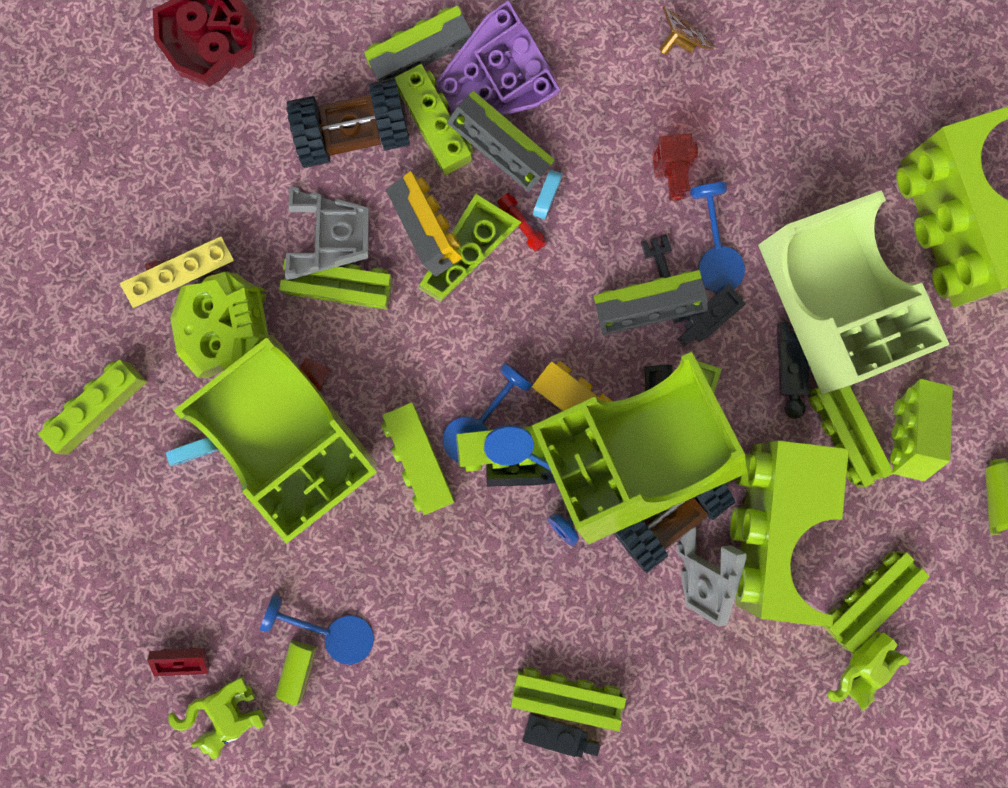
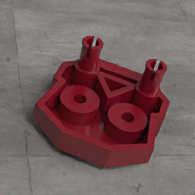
M170 0L152 9L154 41L181 77L210 87L221 81L233 67L240 69L255 58V40L261 28L242 0ZM192 16H197L194 21H190ZM219 46L217 51L212 52L213 47Z

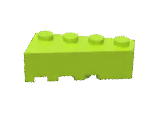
M475 194L452 231L461 245L458 250L462 259L457 263H453L454 265L438 276L433 275L428 270L418 289L437 301L442 302L518 228L521 222Z

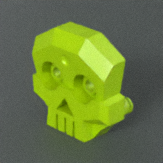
M218 273L206 277L200 284L186 285L180 288L170 317L177 355L198 378H209L227 369L269 336L262 304L266 299V294L260 293L266 292L265 289L247 282L237 273Z

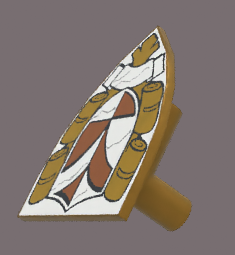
M666 6L662 7L672 31L659 48L663 54L667 55L675 44L689 53L693 52L696 46L705 49L714 48V45L685 19Z

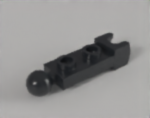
M782 321L777 324L780 396H789V400L784 407L785 413L792 419H798L804 415L806 410L805 403L800 399V396L809 395L808 361L797 335L789 331L786 321Z

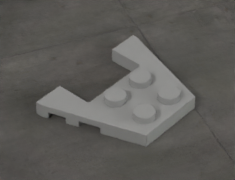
M289 187V212H316L315 253H286L285 276L287 280L368 258L369 208L336 199V201L321 198V194L314 192L307 194L300 192V189L297 187Z
M695 527L680 539V545H676L677 554L684 561L685 571H681L686 606L718 627L728 625L747 553L731 545L721 547V568L695 554Z

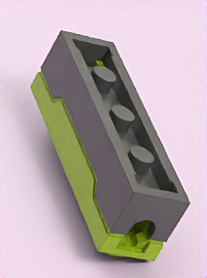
M457 5L453 8L441 10L437 16L429 20L423 19L417 22L413 28L407 31L396 32L391 39L383 43L377 42L372 44L368 50L364 51V54L377 82L393 79L420 64L425 67L461 49L472 35V32Z
M474 91L458 105L447 122L449 126L528 192L555 161Z
M700 270L686 271L676 276L657 278L651 282L632 284L626 288L614 291L606 290L600 294L593 295L603 335L708 311L707 295Z

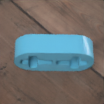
M550 169L535 205L534 216L546 219L563 173Z
M205 438L173 449L165 454L169 466H176L216 452L219 449L209 438Z

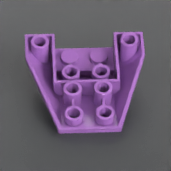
M509 0L483 19L436 81V86L440 93L444 94L452 114L472 91L476 92L503 116L539 107L561 92L553 71L530 31Z

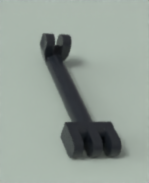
M667 235L660 236L663 246H659L656 237L651 238L650 241L653 249H649L646 240L641 241L645 259L654 257L660 278L671 277L664 254L672 251ZM690 315L672 319L673 323L684 322L690 318Z

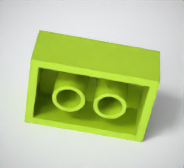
M919 379L912 387L908 388L900 399L896 400L893 407L896 423L892 429L894 448L890 455V462L893 463L892 474L926 481L950 462L953 386Z

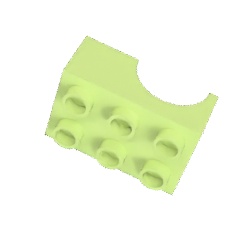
M882 190L787 224L758 244L821 394L858 383L949 345L923 283L910 284L897 278L888 269L878 251L874 234V222L879 207L886 201Z

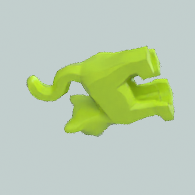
M877 631L853 652L849 660V666L841 676L839 688L836 691L830 690L827 693L828 698L833 702H841L849 695L859 704L860 709L864 711L875 701L876 690L887 684L901 665L906 666L910 662L904 654H900L895 650L898 645L891 637L884 632L880 633Z
M244 676L227 683L219 692L195 699L188 705L186 717L183 720H180L174 712L168 715L170 726L174 730L184 731L195 723L198 711L205 710L216 730L205 732L191 746L192 748L198 746L201 752L207 754L211 759H217L221 756L222 749L226 743L237 740L252 726H255L257 729L262 728L266 725L265 722L267 720L262 710H255L246 714L240 712L237 705L240 701L249 702L255 698L251 686H246Z

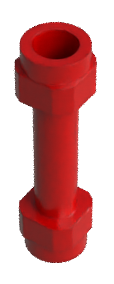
M506 193L497 201L501 210L506 213L508 212L509 215L521 222L518 227L528 238L526 243L530 249L537 252L547 244L541 231L536 233L516 207L518 201L514 196Z

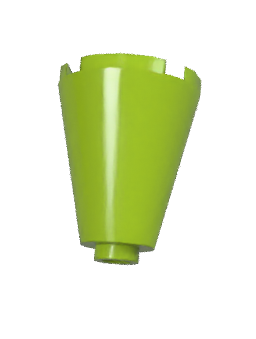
M1006 458L989 462L990 467L985 469L988 522L991 535H1001V531L1008 530V462Z

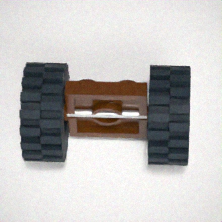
M396 79L369 83L370 95L318 106L315 96L287 101L286 108L290 130L302 167L308 168L330 163L331 155L381 145V143L384 151L410 146Z
M724 483L613 534L647 574L668 557L666 552L668 548L707 517L712 520L716 519L735 503V498Z

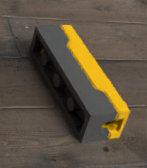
M410 171L385 189L422 264L433 275L438 276L454 265L453 263H457L462 259L458 250L461 245L452 232L449 233L448 228H450V224L442 213L439 214L438 210L441 207L432 195H429L428 192L431 188L423 177L418 179Z

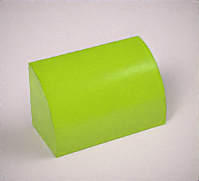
M295 640L290 641L276 691V697L279 700L293 706H298L304 698L317 646Z

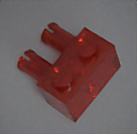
M692 133L659 136L652 152L655 178L665 177L668 179L670 201L683 200L686 198L685 193L691 190L688 171L693 166L695 158L698 157L697 142H693Z

